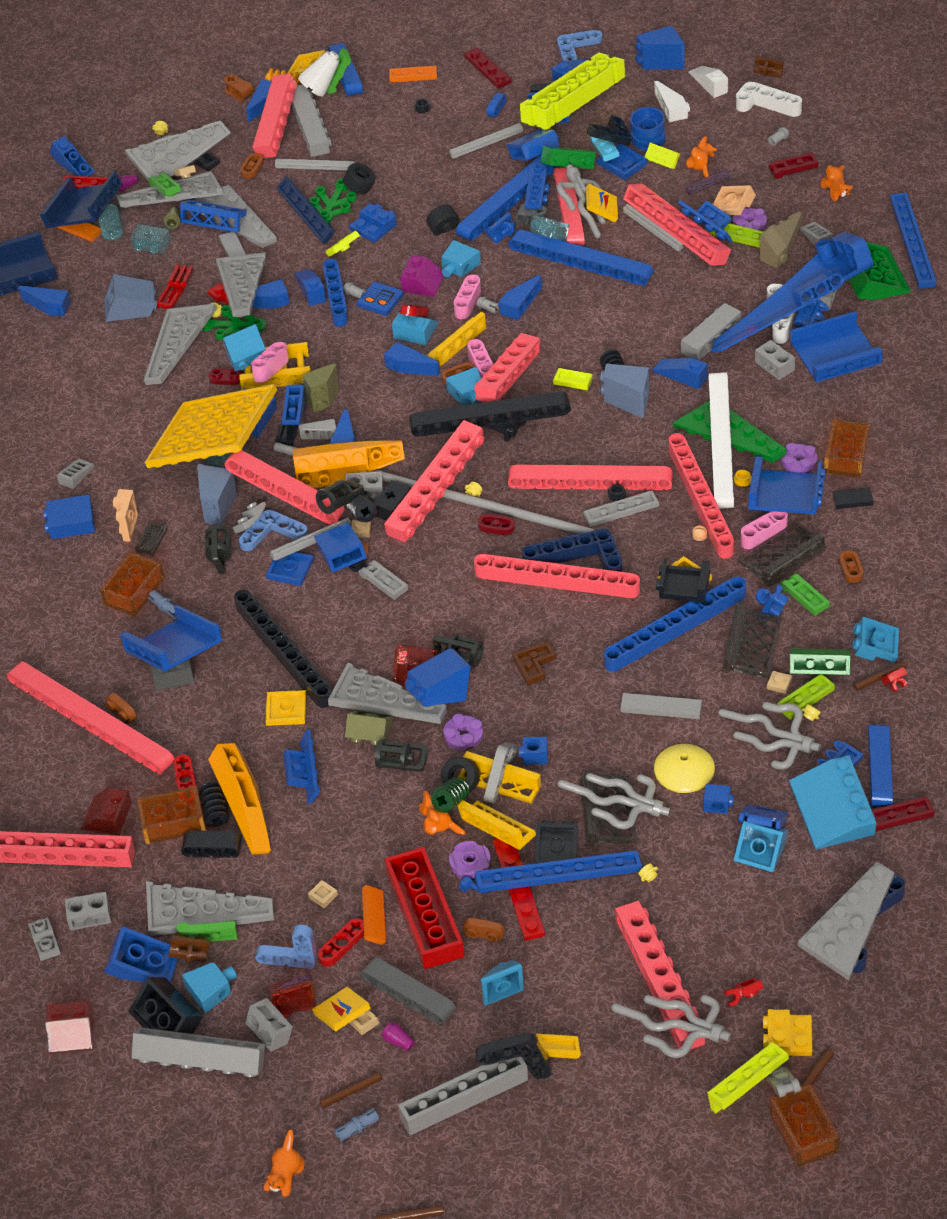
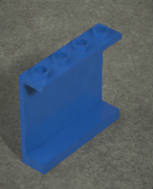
M856 311L790 331V343L815 382L882 363L883 351L880 347L872 348L857 325Z
M755 456L748 510L817 514V507H821L825 479V468H822V461H818L817 474L762 470L763 457Z
M175 605L176 621L142 639L128 632L120 634L125 652L165 672L221 642V629L218 624Z

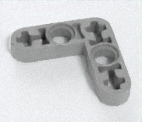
M506 742L498 746L484 795L485 802L495 804L506 764L513 762L517 752V744Z

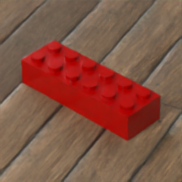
M421 847L385 858L386 874L424 970L464 958L463 941L425 848Z

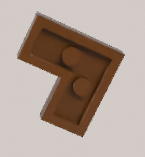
M549 641L512 653L513 660L527 685L544 680L545 673L540 665L556 660V654Z

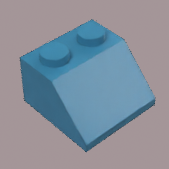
M398 312L392 323L393 338L426 345L439 321L404 315Z
M256 324L223 338L226 355L235 372L246 369L253 360L266 350Z
M744 820L733 861L774 872L784 849L788 830L784 828L777 830L774 825L768 827L747 823V820Z

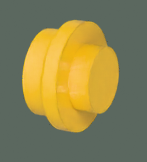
M739 470L734 475L733 481L737 486L745 487L751 484L752 476L747 470Z

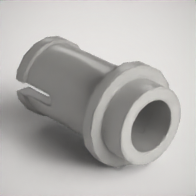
M780 127L776 133L768 137V142L775 146L783 139H787L789 135L788 130L785 127Z
M347 282L343 288V292L346 295L350 294L359 299L366 292L365 289L355 286L352 282Z
M485 296L479 297L476 305L480 310L485 309L493 314L497 313L496 309L499 310L498 303L488 300Z

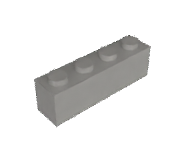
M724 303L713 314L705 318L698 327H695L691 333L683 337L680 343L681 353L689 358L701 360L712 350L714 340L741 320V311Z

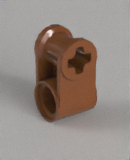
M233 74L224 77V82L226 83L225 93L241 102L254 93L251 83Z

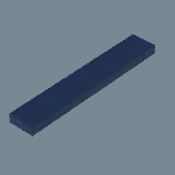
M285 176L276 189L318 239L326 244L336 231L292 179Z

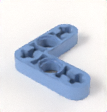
M598 30L560 35L557 38V46L562 61H568V58L577 60L574 47L599 44L602 42V33Z
M266 510L240 536L239 544L242 550L251 551L271 530L294 540L308 535L307 526L299 521L273 510ZM281 524L289 525L285 528L280 527ZM256 529H262V530H263V531L260 532V533H255V532H254Z
M306 925L294 927L292 935L294 948L269 945L259 946L255 956L256 961L261 964L280 966L287 964L289 967L314 968L317 952L312 929Z

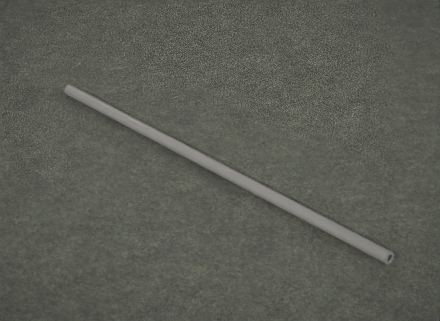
M277 442L274 445V451L293 456L292 449H298ZM382 471L383 481L390 483L393 480L411 488L417 482L413 479ZM446 489L443 495L447 499L575 534L595 530Z

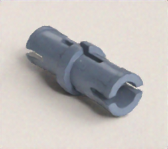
M157 590L150 592L148 599L156 604L161 612L164 611L173 619H176L175 605L172 603V600L168 597L165 598Z
M371 1108L358 1117H352L351 1121L335 1129L334 1133L337 1138H340L339 1141L343 1142L356 1133H362L363 1129L379 1121V1117L376 1111Z

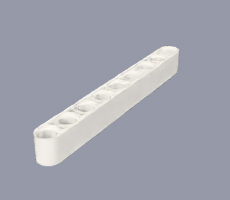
M727 372L710 373L709 393L714 499L719 509L734 508Z

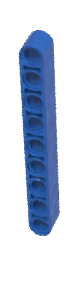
M542 154L538 158H536L532 163H542ZM531 163L460 222L456 229V234L472 242L473 239H476L484 232L483 230L495 223L494 221L498 217H502L505 214L504 212L509 211L516 205L515 203L522 200L527 193ZM548 165L546 177H549L554 172V168H559L560 166Z
M517 230L508 243L513 251L517 250V252L528 255L532 254L535 257L547 258V260L557 263L562 262L564 265L575 268L579 267V269L590 272L594 271V273L604 276L609 275L622 281L625 280L637 285L641 284V286H645L654 273L653 268L646 263L524 230Z
M733 577L708 591L705 603L690 601L606 648L604 651L605 668L612 672L618 671L744 600L746 597L745 579Z

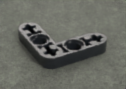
M617 116L610 117L608 121L609 127L593 123L588 127V135L626 146L630 145L633 138L625 122Z
M524 1033L482 1044L475 1050L476 1062L481 1065H490L522 1056L534 1078L545 1079L551 1076L552 1073L550 1060L539 1040L532 1033Z

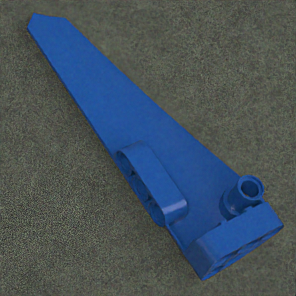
M842 232L830 240L818 241L815 244L817 254L767 300L715 339L711 350L712 353L723 351L835 291L847 280L873 267V260L865 240L862 237Z

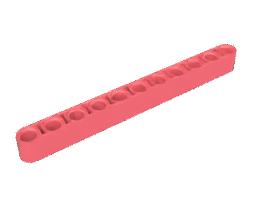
M21 661L7 673V678L12 684L15 683V686L23 691L30 692L29 694L36 699L43 700L44 704L54 710L57 709V712L65 717L72 718L71 720L81 727L85 726L86 730L96 736L99 735V738L110 745L114 744L115 748L125 754L128 753V756L139 763L143 762L144 766L154 772L157 771V774L161 775L173 763L174 756L167 749L27 663Z

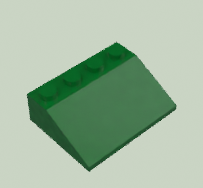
M866 242L874 265L870 269L849 279L856 296L860 299L878 300L910 293L911 290L889 248Z

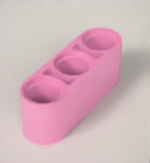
M469 275L465 278L454 300V314L457 319H466L470 316L481 294V282L478 275Z
M473 339L467 344L468 357L470 362L477 367L482 379L484 373L489 371L493 363L483 342Z
M276 342L252 361L254 381H267L288 363L286 343Z
M771 511L745 525L741 529V546L748 550L754 549L785 532L788 524V513Z

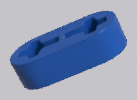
M498 92L495 94L488 105L487 116L494 118L498 116L506 103V94Z

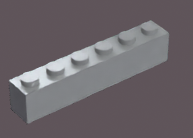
M303 84L298 85L291 106L310 156L314 157L330 153L329 147H332L331 140L328 137L326 127L323 128V119L320 118V112L316 107L311 89L308 90Z
M141 1027L133 1033L132 1059H138L141 1063L155 1061L163 1066L177 1064L186 1069L200 1067L203 1071H213L215 1069L222 1070L225 1074L238 1072L243 1073L247 1077H255L264 1068L265 1044Z
M522 1057L490 1065H482L398 1104L400 1120L411 1136L528 1081L527 1065Z

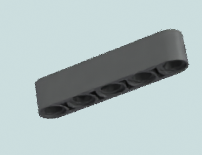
M373 957L360 972V976L365 982L369 981L373 987L382 992L386 991V994L399 1002L403 1001L404 1005L416 1012L420 1011L421 1015L433 1022L437 1021L440 1026L444 1025L456 1011V1006L450 999L380 958Z

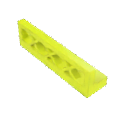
M773 1042L708 1092L711 1110L716 1114L721 1109H726L789 1059L788 1053Z

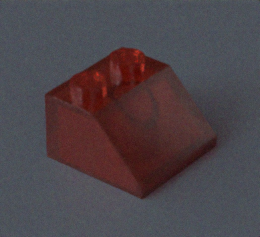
M397 645L395 648L392 682L405 686L408 671L437 656L439 649Z
M109 787L95 795L84 818L81 830L119 836L132 805L129 791Z
M89 1000L46 1004L49 1054L93 1050V1012Z

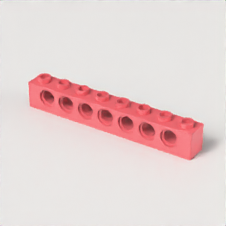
M644 184L628 185L623 200L671 234L711 266L726 264L731 252L729 247Z
M465 420L462 421L385 522L387 535L402 542H406L414 535L415 530L424 522L429 511L434 509L438 499L443 497L445 490L449 485L453 484L457 474L464 469L466 462L473 457L475 450L483 444L484 436L481 427Z
M0 831V862L131 868L133 865L135 848L132 836Z
M639 901L615 908L616 922L653 997L665 1001H683L690 1005L694 1014L699 1018L696 1007L690 1004L688 991L686 989L683 990L681 986L682 981L679 973H675L673 970L674 966L671 957L665 954L663 941L657 938L655 925L649 922L647 909L642 908ZM659 1008L665 1021L678 1019L690 1023L685 1013L680 1009L666 1010ZM679 1028L669 1029L678 1049L681 1048L690 1032ZM705 1038L695 1040L691 1049L705 1045Z

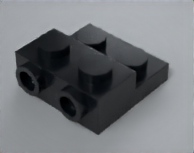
M543 820L542 823H537L535 864L577 858L578 824H574L573 821L554 823L551 820Z

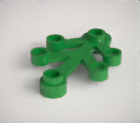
M343 179L337 180L335 184L336 190L331 199L326 195L325 187L319 186L315 189L316 196L320 197L326 205L325 209L320 206L318 197L310 198V202L328 223L331 222L334 216L350 212L351 205L349 202L352 203L357 200L355 192H348L345 198L339 199L341 193L349 190L345 186Z
M224 305L221 307V314L230 321L212 320L210 318L202 331H210L214 327H228L225 330L217 329L215 331L216 339L223 340L224 337L231 333L234 334L241 331L240 328H248L256 324L260 333L266 328V321L262 318H254L251 314L243 316L247 321H242L238 317H233L230 307Z

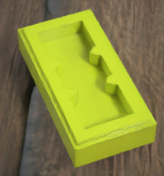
M653 143L649 144L645 154V158L671 169H675L680 156L677 152Z
M357 231L352 232L326 250V254L330 257L340 250L342 252L350 247L349 243L360 235Z
M558 368L553 384L588 391L593 374Z

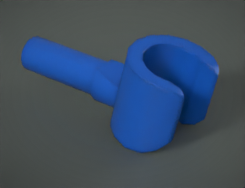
M464 877L459 882L458 888L465 893L470 888L478 891L477 885L474 884L470 877Z

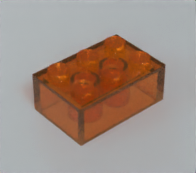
M833 419L825 454V473L861 478L869 441L870 423Z
M129 552L100 589L103 605L136 617L149 600L150 592L156 590L165 579L162 563Z
M197 786L137 798L146 844L183 837L186 831H206Z
M811 1084L800 1087V1092L794 1093L792 1091L786 1093V1096L781 1098L778 1096L770 1098L769 1114L797 1167L839 1152L840 1137Z

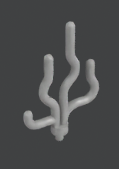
M568 165L566 167L568 170L566 176L570 182H559L556 188L557 192L565 200L568 208L574 211L576 208L575 204L563 188L575 189L579 197L577 208L580 214L587 220L594 236L600 238L601 233L593 217L585 209L584 204L586 202L585 186L591 184L600 189L601 187L593 180L581 179L578 168ZM595 213L599 223L605 224V218Z
M769 702L762 704L763 709L777 713L793 712L795 717L791 724V732L775 728L771 720L763 714L744 715L725 709L718 711L721 717L743 723L761 722L771 735L783 738L770 744H764L757 737L738 731L733 734L735 739L751 743L763 752L775 751L781 747L791 748L785 761L774 760L771 762V766L775 769L784 770L791 767L798 751L809 754L812 751H820L821 744L815 743L814 738L803 736L799 733L798 729L803 714L802 710L795 704L777 705Z
M592 773L586 775L588 781L606 787H620L625 790L629 797L612 795L602 798L585 787L564 780H559L557 783L558 787L583 795L592 803L600 806L621 803L633 807L626 821H620L611 813L598 808L591 810L592 815L607 820L618 829L631 828L641 812L659 817L660 814L668 816L670 808L663 806V801L653 799L656 785L651 778L641 774L637 776V780L647 785L648 788L645 796L637 794L632 786L622 779H607Z
M650 995L644 997V1002L666 1010H682L690 1023L678 1019L655 1023L646 1014L616 1003L611 1006L613 1012L639 1020L646 1028L652 1031L660 1032L671 1028H679L690 1032L679 1049H672L665 1041L654 1036L645 1035L643 1037L645 1043L658 1047L665 1055L672 1058H680L687 1055L698 1038H708L719 1043L721 1039L729 1042L731 1033L724 1031V1026L714 1024L720 1006L716 999L708 995L701 996V1002L711 1006L706 1020L698 1018L690 1005L683 1001H665Z

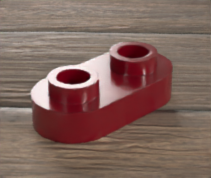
M215 368L209 372L208 376L209 381L215 385L240 384L239 375L243 374L241 370L235 372L234 369Z
M484 514L478 518V528L482 532L509 535L515 530L514 520L510 517Z

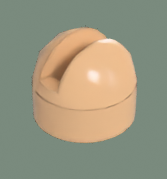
M702 525L694 527L692 537L697 541L705 540L707 538V529Z

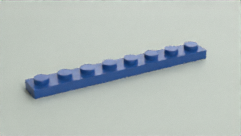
M890 194V202L918 289L936 287V279L908 194Z
M636 850L475 871L474 877L478 893L635 873L640 872L642 864Z

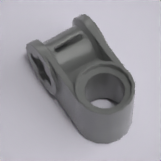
M521 204L514 217L518 225L544 227L548 224L545 206H542L541 209H525V204Z

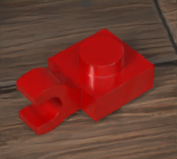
M222 283L207 290L208 295L218 303L224 301L229 305Z
M753 977L735 985L734 988L724 990L723 994L726 996L733 994V999L728 1001L727 1005H737L741 996L749 998L757 995V991L763 989L761 980Z

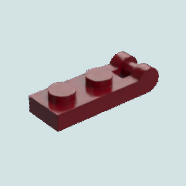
M813 152L774 161L769 164V169L773 172L775 179L782 178L784 175L818 168V161Z

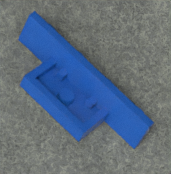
M531 163L524 205L525 209H541L544 204H548L550 185L546 183L547 164Z
M681 200L678 202L682 207L681 211L686 216L691 215L696 223L699 225L701 223L704 224V227L712 233L714 231L716 236L722 241L725 239L730 243L732 242L729 234L723 230L732 220L725 212L707 200L697 211Z
M306 730L300 740L301 752L286 749L283 753L286 783L290 786L306 788L308 804L312 803L320 792V786L317 784L318 770L315 769L316 755L313 754L314 740L311 738L310 730Z

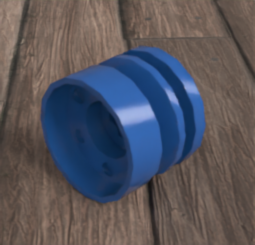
M643 107L633 112L630 117L633 145L643 151H647L650 143L662 147L666 140L665 117L662 111L653 107Z

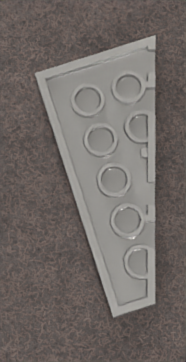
M220 120L195 130L191 129L182 134H175L155 140L153 143L139 145L133 149H126L124 153L147 180L149 177H157L161 173H165L172 178L175 176L173 170L189 166L230 136L231 132Z
M212 171L174 180L180 185L181 192L171 197H166L155 187H147L120 194L116 197L120 207L128 208L137 205L223 195V192Z
M229 185L221 187L223 195L194 199V201L245 209L246 217L240 218V232L235 233L246 237L248 241L262 248L277 242V237ZM218 216L212 218L216 224L222 222ZM229 218L227 222L231 227H234L235 219Z
M266 252L216 258V266L233 317L250 315L266 261Z
M215 304L167 309L144 378L146 385L162 384L217 310Z
M347 663L328 699L329 706L441 724L447 712L445 704L423 707L410 692L402 689L401 685L378 675H369L367 670L362 668L358 670L351 663Z
M876 862L798 941V946L847 980H850L861 950L865 946L875 918L881 909L884 897H886L893 881L894 872Z
M146 881L149 936L178 933L176 927L181 922L194 925L235 921L236 925L274 920L272 898L251 895L241 897L229 892L219 894L214 890L193 887L175 888L171 884L161 886Z

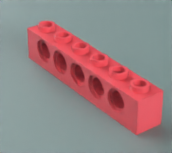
M520 333L513 340L512 344L506 348L505 352L499 356L495 364L491 365L489 371L484 373L482 379L475 384L476 400L481 402L500 400L539 354L540 338Z

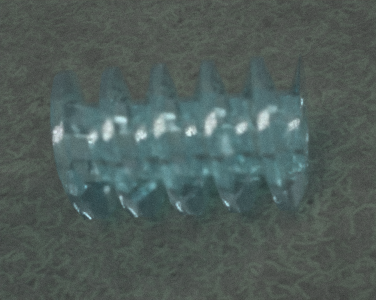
M108 204L99 217L101 234L105 239L118 240L121 238L123 231L118 207L112 204Z

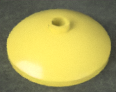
M692 744L670 746L657 756L654 763V773L658 782L665 788L679 793H690L704 788L712 780L715 771L714 761L710 754L701 747Z

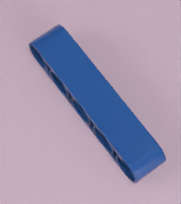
M344 43L328 46L329 52L334 51L339 54L341 49H346ZM351 60L350 65L344 71L342 79H340L347 97L363 93L361 80Z
M329 259L324 261L323 271L332 321L335 326H345L348 323V315L339 266L336 260Z
M868 725L871 807H886L893 805L889 725Z

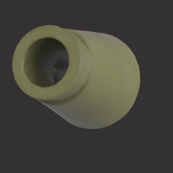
M171 207L164 217L166 227L174 229L179 226L178 208Z

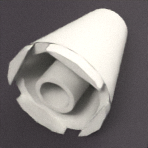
M334 51L324 53L298 77L299 81L306 88L310 87L313 89L312 92L323 97L340 62L338 54Z

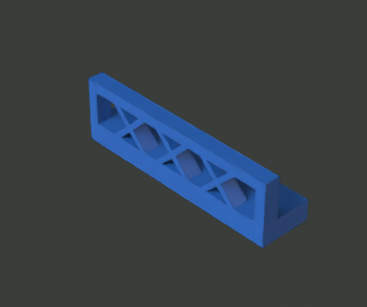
M194 200L180 203V222L240 232V218L246 217L245 209ZM186 210L190 211L193 215L191 219H186ZM201 213H204L207 217L205 222H202L199 218ZM218 216L222 222L216 224L212 218ZM229 218L235 219L234 227H231L227 222Z

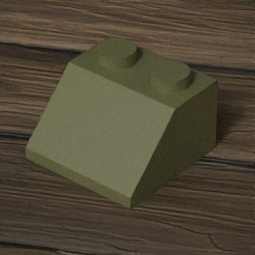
M335 363L302 375L306 402L314 413L330 407L339 391Z
M358 710L347 714L345 737L351 738L352 742L369 740L370 744L377 745L378 740L388 741L395 716Z

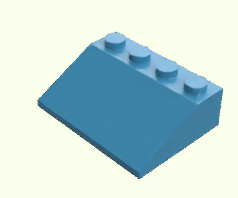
M849 755L829 760L789 780L815 850L875 835L876 820Z

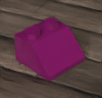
M411 255L400 277L402 291L435 297L444 278L442 270L427 257Z

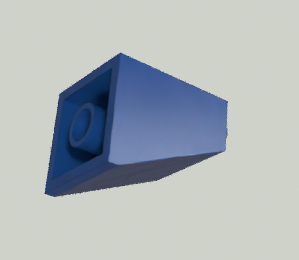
M672 26L636 35L635 48L637 55L635 60L637 65H640L643 70L685 68L684 42Z
M448 649L408 671V678L405 682L406 689L423 707L466 701L470 665L453 649Z

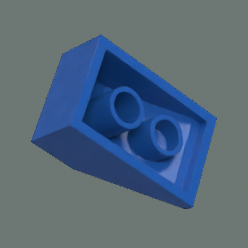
M122 926L115 936L104 973L120 979L145 982L148 977H165L171 982L178 958L168 957L170 944Z

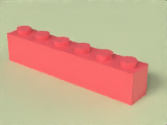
M291 74L273 76L252 147L255 153L261 154L263 158L276 157L280 149V142L285 125L287 124L291 103L294 100V93L297 89V83Z

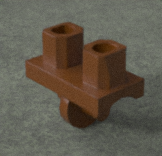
M756 56L753 72L763 74L764 76L770 75L781 78L784 61Z
M175 934V936L171 937L168 957L185 959L186 963H190L191 960L206 962L210 940H205L204 937L187 938L182 934Z

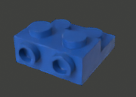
M369 203L359 212L360 217L349 225V230L352 232L357 231L360 236L375 243L396 226V216L393 211H386L379 204Z

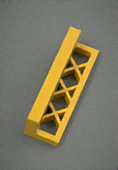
M480 312L475 317H472L427 356L438 361L441 367L465 347L469 341L486 329L485 313Z
M466 751L463 758L473 761L481 774L477 787L486 789L487 783H484L483 779L490 776L494 760ZM506 764L501 785L513 783L514 788L506 790L500 786L499 794L532 804L541 787V776L538 773ZM463 768L458 777L466 780L465 774L467 771ZM527 788L533 791L528 797L522 795L520 790Z
M462 801L457 805L461 818L464 821L519 850L536 836L535 830L479 801H476L473 805Z

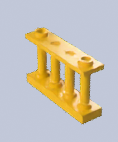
M307 342L287 344L288 359L297 358V367L287 369V364H285L265 382L254 381L251 365L245 369V374L239 375L241 390L275 384L276 387L303 384L302 375L310 372V366H304V357L309 356Z

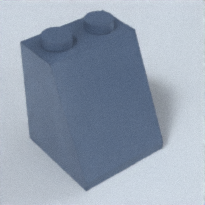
M113 274L104 298L106 322L151 316L152 311H155L157 301L155 300L156 289H154L153 282Z
M606 364L605 370L601 371L600 381L603 382L601 395H604V401L644 418L649 397V367Z
M198 464L200 500L205 523L222 526L237 496L234 474L225 468Z

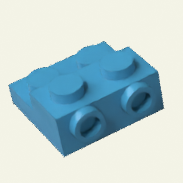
M863 617L859 623L855 624L853 634L856 635V638L853 640L852 649H855L856 656L871 661L875 657L891 662L896 661L898 658L899 628Z

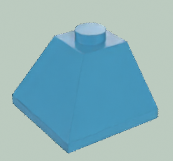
M514 960L502 962L481 978L484 1006L524 991L523 973L520 963Z

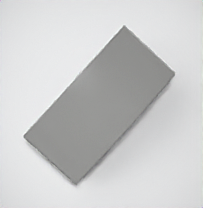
M255 501L246 506L247 510L241 513L243 517L237 520V525L232 527L235 534L248 529L258 520L265 508V502L257 504Z
M48 917L28 924L40 961L61 954Z

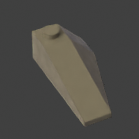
M798 211L792 214L786 221H779L778 225H771L761 234L760 261L775 268H778L787 261L801 227L802 212Z

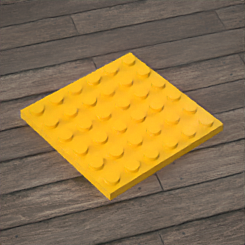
M275 384L183 402L146 459L145 464L147 468H159L167 464L174 465L178 462H190L194 459H206L209 456H221L225 453L241 451L250 434L255 429L256 424L261 419L262 414L277 391Z

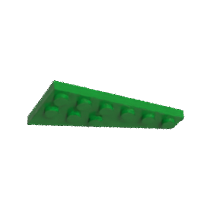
M710 400L673 422V428L687 430V433L691 435L694 433L702 435L703 439L712 442ZM729 409L731 446L736 447L737 451L751 452L754 457H763V460L772 463L787 454L785 447Z

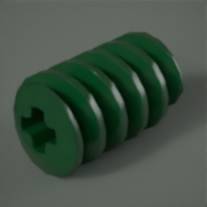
M451 778L433 791L431 796L433 807L441 813L449 812L469 795V785L462 778Z

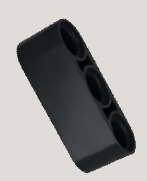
M186 831L183 835L181 854L185 857H190L191 855L192 857L210 858V856H213L212 858H230V856H233V858H237L240 853L242 836L234 831Z

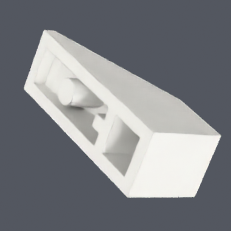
M700 66L689 71V74L714 98L728 93V77L721 70Z
M654 81L655 95L668 121L673 122L688 118L690 107L689 103L685 102L683 96L659 81Z

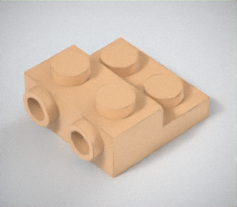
M722 186L713 205L727 215H741L745 207L751 206L756 195L751 186Z
M119 489L117 497L113 499V507L116 508V520L120 524L119 533L122 534L123 541L131 542L138 518L133 490Z

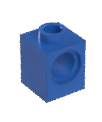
M523 737V745H519V757H523L524 765L548 764L547 737Z
M706 784L704 812L728 814L729 807H733L734 795L730 794V786Z

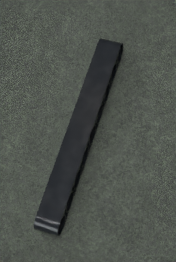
M553 392L416 412L409 417L411 433L416 437L455 432L463 420L483 428L564 416L570 413L571 406L566 392Z
M248 590L237 591L234 594L237 612L301 688L306 690L307 695L320 708L329 707L328 699L332 693L330 685Z

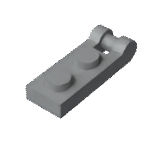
M375 560L368 563L366 568L363 567L358 571L363 579L370 581L394 600L408 590V585Z
M779 1066L766 1077L779 1098L786 1096V1093L792 1091L794 1093L801 1091L798 1079L794 1078L787 1067Z

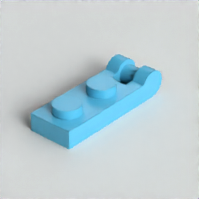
M590 137L591 143L604 162L619 157V152L612 142Z

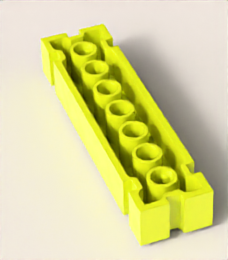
M602 53L595 54L591 57V61L586 60L533 95L532 100L527 99L520 104L521 122L527 123L530 126L537 125V127L544 130L550 129L555 123L560 122L572 112L625 78L624 59L617 57L609 58V55Z

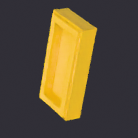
M535 1035L547 1057L575 1059L581 1055L578 1036Z

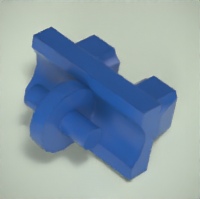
M511 213L498 217L495 224L485 229L487 237L492 238L494 243L498 244L504 237L511 236L514 233L516 226L511 219Z
M777 585L773 594L764 588L757 591L755 595L756 600L760 604L765 605L760 616L765 618L769 614L777 619L789 599V597L781 593L783 589L781 585Z

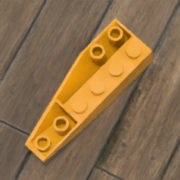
M402 441L346 442L292 449L296 479L314 489L329 487L338 480L345 481V474L372 472L405 459Z
M235 743L217 744L208 760L251 854L270 853L271 849L259 788L247 761Z

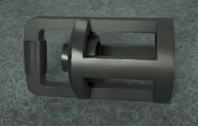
M338 480L333 485L317 491L316 503L322 512L331 514L336 509L351 503L353 497L363 493L364 486L350 480ZM329 498L331 505L326 507L322 500Z
M214 525L205 532V555L209 561L214 563L219 574L225 573V562L231 557V532L225 526ZM218 531L224 532L226 538L218 540Z
M435 635L433 638L436 652L442 653L448 649H453L470 666H478L483 655V641L453 635L451 638ZM459 648L470 650L471 653L461 652Z
M378 740L375 751V766L377 768L383 767L402 771L422 772L426 765L428 750L424 745ZM412 750L421 751L418 766L410 765L414 758ZM386 753L400 754V758L385 755Z

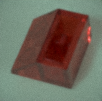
M308 974L266 986L270 1002L283 1017L300 1010L307 1011L316 1006L313 984Z

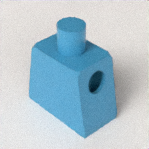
M453 240L442 255V274L447 278L452 274L463 277L481 264L480 251Z
M477 367L446 378L447 391L462 406L470 403H481V401L476 400V392H474L475 384L481 380Z
M215 963L207 964L182 975L185 988L204 1014L231 994L229 981L237 977L236 972L231 966L220 971Z

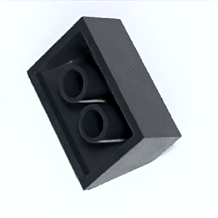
M148 977L128 1011L143 1028L187 1034L194 1033L203 1018V1015L165 977Z

